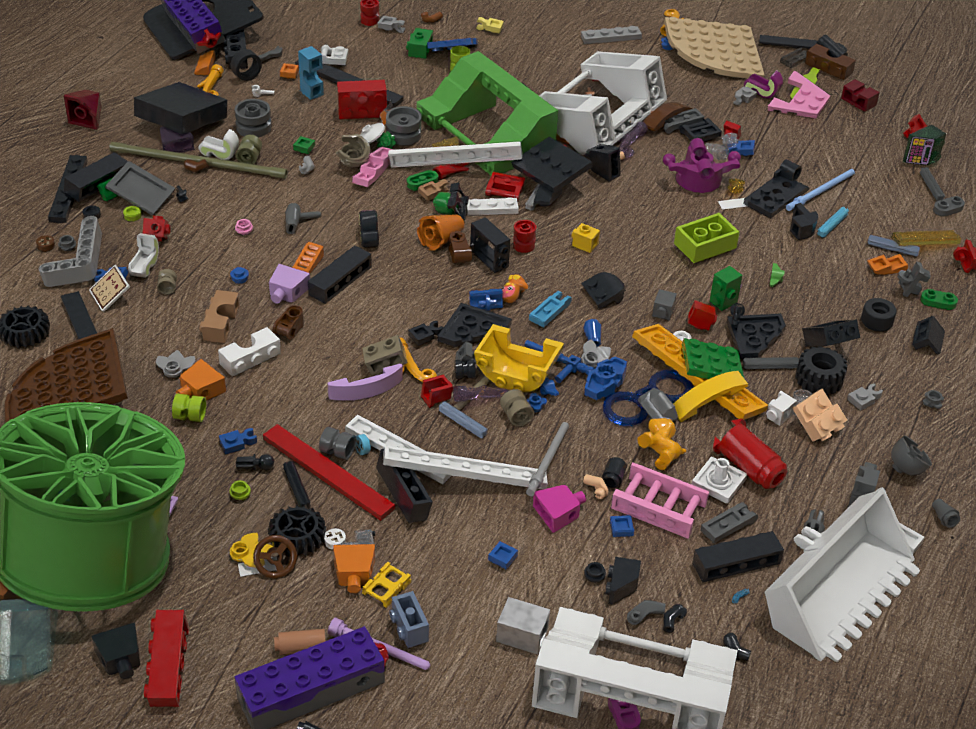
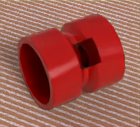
M361 0V23L367 26L377 25L380 20L379 1Z
M519 220L514 224L513 248L516 251L528 253L535 249L537 226L534 222Z

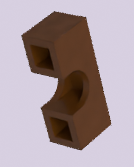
M815 44L807 51L805 64L820 69L842 80L848 78L854 71L855 59L845 55L838 58L828 56L830 49L819 44Z

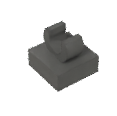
M465 342L456 352V360L466 363L467 360L474 359L476 364L472 344Z

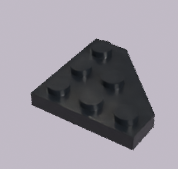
M460 303L439 333L438 342L456 347L463 345L465 342L474 343L482 341L493 324L509 328L512 324V319Z
M781 313L740 316L739 325L731 324L733 316H727L726 321L740 359L759 358L785 331L786 327Z

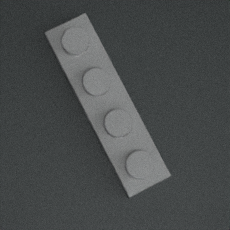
M638 26L581 31V38L584 44L637 40L642 37Z

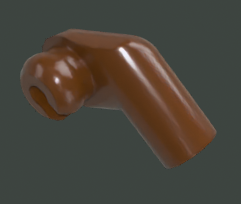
M187 159L183 164L184 168L191 172H198L208 167L205 159L199 162Z

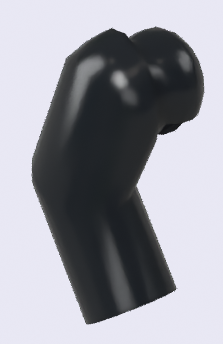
M675 604L664 613L663 630L666 633L674 631L675 619L677 617L682 619L683 616L687 615V609L682 604Z
M727 633L723 637L724 646L738 650L736 657L748 661L751 650L740 647L737 636L734 633Z

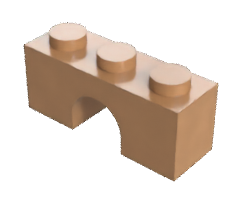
M217 290L214 297H211L210 307L205 311V319L200 323L203 341L226 342L230 332L229 318L235 319L240 307L239 293Z

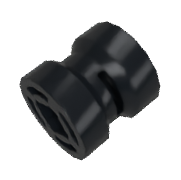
M474 359L467 360L466 363L461 360L454 361L455 379H462L465 376L469 379L475 378Z

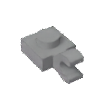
M383 16L378 22V28L384 30L395 28L397 32L403 33L405 28L401 26L405 24V21L397 20L395 17Z
M744 86L736 92L735 98L737 99L733 104L740 106L743 102L749 103L756 98L757 92Z

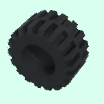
M818 346V348L810 347V349L804 350V353L802 352L796 370L797 383L804 390H808L809 393H815L823 389L826 395H829V393L835 394L843 386L848 366L847 361L836 350H831L828 347L823 348L822 346Z

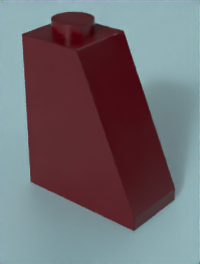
M85 89L63 96L68 123L95 130L99 128L102 107L99 92Z

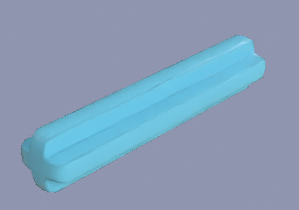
M841 207L818 229L817 235L822 238L825 237L848 215V208Z

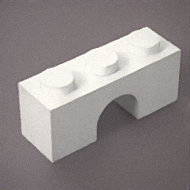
M268 327L251 334L252 347L242 348L234 342L218 350L220 365L232 377L281 353L280 339Z

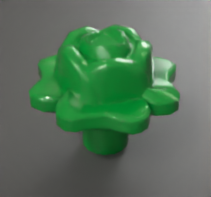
M389 131L383 132L376 139L378 142L377 146L392 149V146L396 144L394 141L395 136L391 135Z

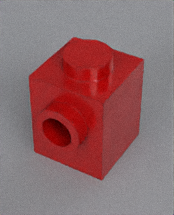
M694 300L687 315L688 324L693 325L697 329L709 331L710 326L714 325L717 320L715 307Z

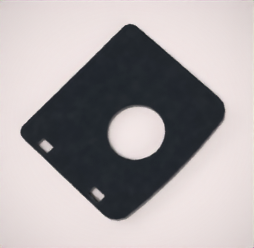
M202 0L203 2H210L215 5L212 14L219 21L224 38L264 19L263 13L252 0ZM162 4L148 10L144 14L145 24L171 59H179L196 51L164 11Z

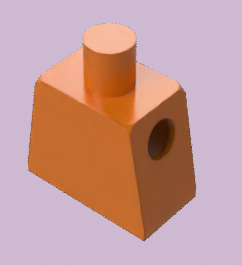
M200 359L180 375L181 388L176 391V394H186L190 398L192 396H202L209 400L226 392L225 377Z
M375 544L333 545L338 584L340 586H347V590L350 593H358L361 590V586H364L372 577L375 564Z

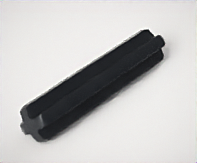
M285 462L283 469L299 507L302 508L306 505L309 509L311 507L310 499L294 462Z

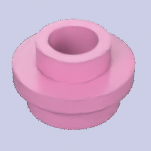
M241 219L237 221L235 230L239 234L246 235L252 232L253 225L249 220Z

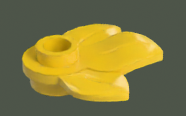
M258 533L244 535L240 541L235 542L230 548V557L235 561H242L246 566L255 567L253 553L256 545L259 543ZM266 544L261 552H267L273 546ZM260 559L262 566H264V559Z

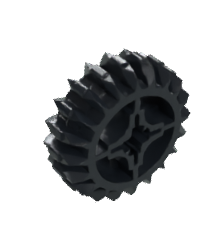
M21 305L20 308L13 307V310H7L6 314H1L0 339L5 345L9 344L10 347L16 346L18 349L21 346L26 348L29 345L34 346L35 343H41V339H46V335L49 334L50 321L48 316L42 309H38L36 306L31 308L30 305L27 307H22Z
M288 505L287 510L280 509V512L274 513L273 519H270L268 528L269 536L281 535L288 538L296 548L297 557L301 553L306 556L308 551L314 553L315 548H320L321 542H324L326 533L325 520L321 517L320 512H315L314 508L308 509L306 505L302 508L298 505L295 508H291ZM277 541L270 542L273 544V547H279L281 542ZM287 547V548L284 550V552H286V554H287L288 557H289V556H290V551H289V549H288V547Z

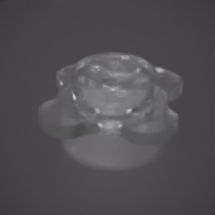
M727 133L721 136L724 146H736L739 142L736 138L737 134Z

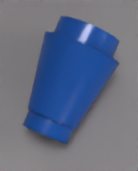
M596 319L587 320L583 327L584 333L588 341L593 340L596 346L599 347L601 345V324Z

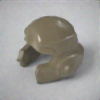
M358 134L342 135V141L349 143L343 145L341 150L336 151L340 161L347 167H359L366 163L370 157L368 141Z

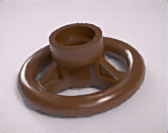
M267 536L255 547L253 553L254 565L259 573L265 577L272 579L282 578L288 575L296 565V548L284 536ZM274 541L281 542L279 547H271L267 552H261L266 544ZM288 547L291 557L288 566L284 569L281 561L283 560V552ZM273 553L279 554V558L277 560L271 559V555ZM260 559H267L270 564L276 566L278 572L266 570L262 566Z

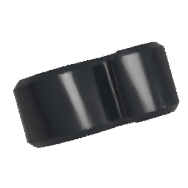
M360 211L361 246L378 247L377 211Z

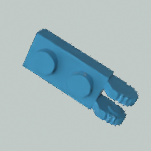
M557 291L530 313L529 320L544 328L570 305L572 298L566 296L560 301L563 294Z

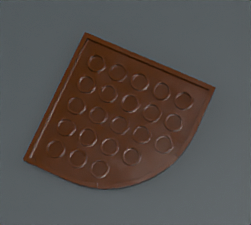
M111 328L65 344L53 350V354L46 359L41 357L31 364L13 383L12 392L7 394L5 400V421L8 422L32 409L53 404L91 402L111 405L128 399L114 329Z

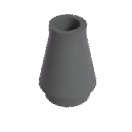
M936 499L932 503V507L943 526L952 528L960 522L959 511L945 503L942 499Z

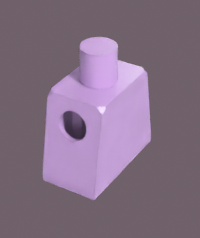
M278 264L269 281L271 300L274 303H280L281 300L288 302L296 301L308 290L310 273Z

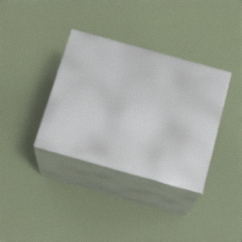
M508 597L497 622L496 642L538 654L548 631L550 609Z

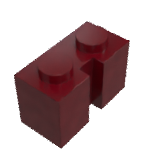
M854 79L843 86L841 99L866 112L877 105L880 92L871 87L866 89L864 83Z

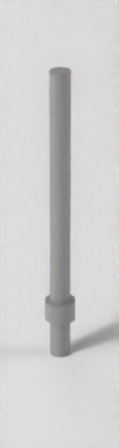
M567 422L561 424L536 474L532 475L529 481L530 485L526 491L528 496H533L536 490L541 487L544 480L543 476L569 428Z

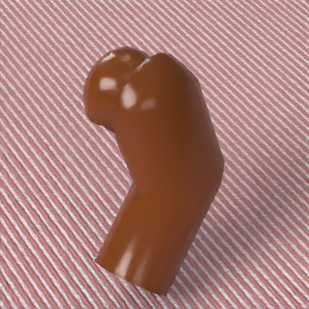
M426 11L421 13V17L424 22H436L443 18V14L439 11L429 16V13Z

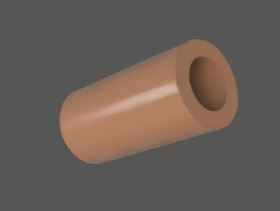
M325 629L279 632V637H274L275 651H279L280 655H291L325 642Z

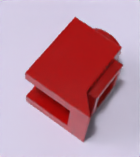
M444 374L425 379L422 384L421 398L431 408L435 403L451 399L453 385Z

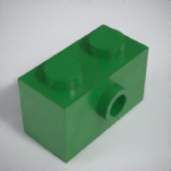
M415 28L414 32L410 35V41H407L406 45L409 57L427 58L430 51L427 42H433V30Z
M731 266L715 273L709 302L721 311L737 303L743 275Z

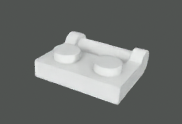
M323 45L321 47L322 64L346 65L348 49L342 46L330 48L328 45Z

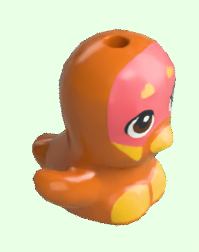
M517 274L510 275L508 278L509 282L502 289V300L506 303L515 302L519 297V293H523L525 289H528L525 280Z

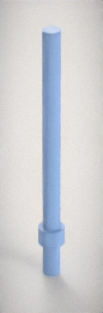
M850 169L804 196H798L793 202L786 205V209L791 211L794 209L795 204L798 203L805 205V202L853 176L855 171Z

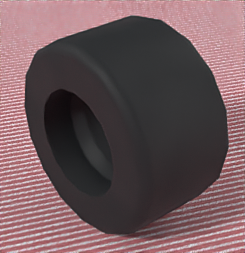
M869 299L864 304L861 321L870 330L887 331L893 327L897 313L896 307L886 299Z

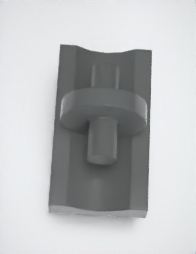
M916 262L911 270H901L897 274L898 283L904 290L903 296L908 297L910 293L918 295L922 289L921 283L918 282H928L930 279V272L922 267L921 262Z

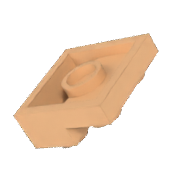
M823 389L816 391L792 407L812 442L821 439V441L828 439L832 436L831 431L837 432L845 427L843 423L847 421L839 405H832Z

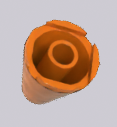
M459 215L424 216L419 220L420 224L417 227V234L423 246L429 247V250H437L450 241V234L452 232L463 231L464 220Z

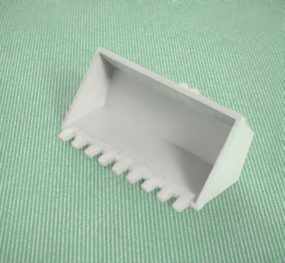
M883 487L875 492L859 496L826 531L819 533L811 529V527L806 526L801 530L802 535L798 534L795 536L794 541L803 549L804 553L765 591L773 629L811 653L819 661H822L827 656L833 661L839 662L842 655L834 647L838 645L848 651L852 647V643L844 636L848 634L856 640L862 636V632L854 625L858 623L866 629H869L872 625V621L865 616V613L867 612L873 617L879 618L882 611L874 604L878 602L884 607H889L891 600L884 593L888 592L894 597H898L901 593V590L893 583L896 581L906 587L910 584V579L903 572L906 571L913 576L919 574L920 570L913 564L915 558Z

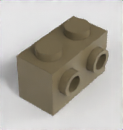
M398 335L362 348L365 364L372 376L382 373L385 367L408 363L405 348Z

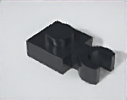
M432 321L429 326L423 323L409 329L408 336L419 346L434 340V335L438 336L443 326L438 327V321Z

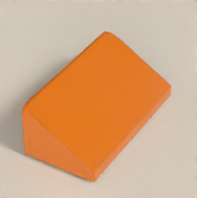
M215 50L200 56L194 72L195 75L210 74L216 59Z

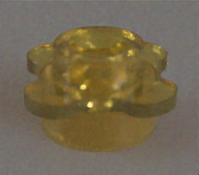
M738 178L729 179L728 189L730 192L738 194L744 190V180Z

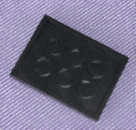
M551 137L546 138L525 152L522 159L511 162L513 168L553 193H556L593 167L592 161Z

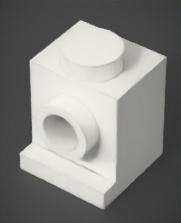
M780 391L776 400L773 399L768 405L767 418L779 426L782 425L794 414L792 407L796 405L797 400Z

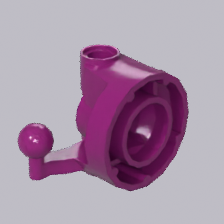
M695 138L690 142L686 158L680 163H675L676 159L673 154L668 153L663 156L664 165L668 166L670 171H676V181L686 190L699 193L712 192L719 188L723 174L732 169L740 168L739 161L741 160L740 153L732 151L728 155L727 162L715 163L712 154L707 151L704 141L700 138Z

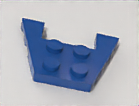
M478 38L427 42L428 49H432V51H443L444 47H447V50H451L454 46L478 44Z

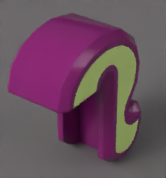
M777 70L771 75L770 80L754 73L745 80L744 86L754 91L756 90L761 97L769 99L781 89L783 78Z

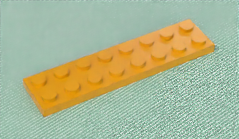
M660 324L633 332L632 337L640 345L646 347L653 355L662 359L666 365L671 366L681 376L691 381L694 386L708 380L687 375L682 341ZM746 388L733 395L728 392L715 399L723 408L733 413L736 418H742L743 420L764 413L768 408V404Z

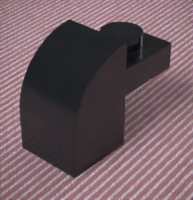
M801 203L795 204L790 232L798 240L812 237L816 231L818 213L816 211L809 212Z

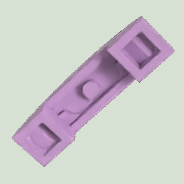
M402 364L385 367L383 368V374L350 383L347 378L328 382V397L331 400H358L386 392L403 380Z

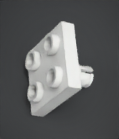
M711 456L692 480L691 485L709 491L710 496L728 504L747 479V473L729 465L727 459H716Z

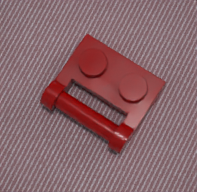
M493 172L487 184L485 195L517 198V201H519L520 194L525 185V178Z

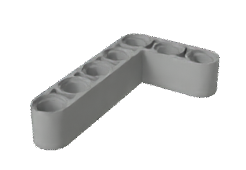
M88 216L82 220L76 258L48 262L39 267V272L45 286L53 287L84 282L96 277L102 231L97 217Z

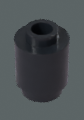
M619 457L608 459L602 474L607 487L616 488L621 484L627 469V464L623 459Z

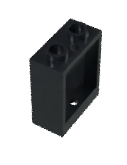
M486 217L472 222L470 233L471 252L494 273L508 268L511 239ZM488 242L494 245V250L488 245Z
M857 319L831 321L802 328L806 347L829 346L861 338Z

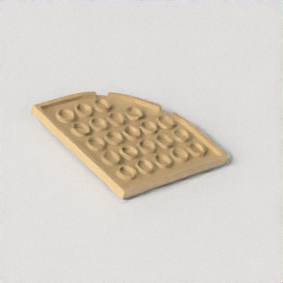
M665 17L664 25L669 44L678 51L677 54L689 63L704 70L706 68L715 70L714 73L724 76L748 79L750 75L755 73L764 78L763 68L751 27L731 23L722 24L719 22H706L704 20L695 21L688 18Z

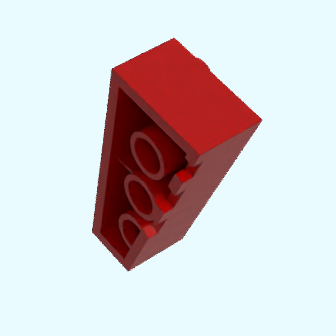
M156 610L155 618L151 619V632H154L153 640H149L148 646L151 662H147L146 675L149 676V683L144 685V698H147L150 707H179L182 687V675H179V672L184 671L185 662L184 653L182 652L187 650L186 635H189L190 629L184 610Z

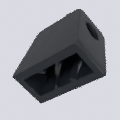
M599 144L586 151L585 158L592 161V172L608 182L621 176L619 147Z
M135 623L91 635L94 651L107 674L119 673L121 679L131 678L134 674L133 668L139 667L141 664Z

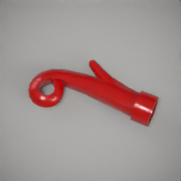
M469 163L439 165L433 168L432 171L437 172L438 180H441L452 173L469 171V167H464Z

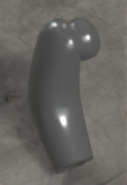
M644 600L628 612L627 620L630 624L637 625L649 614H664L665 603Z

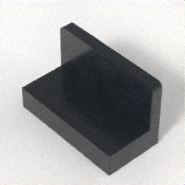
M934 316L917 322L912 343L916 350L929 345L936 354L941 353L945 330Z

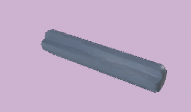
M870 235L868 238V245L915 257L918 256L920 251L918 246Z
M446 401L439 405L441 413L479 438H484L487 435L488 429Z

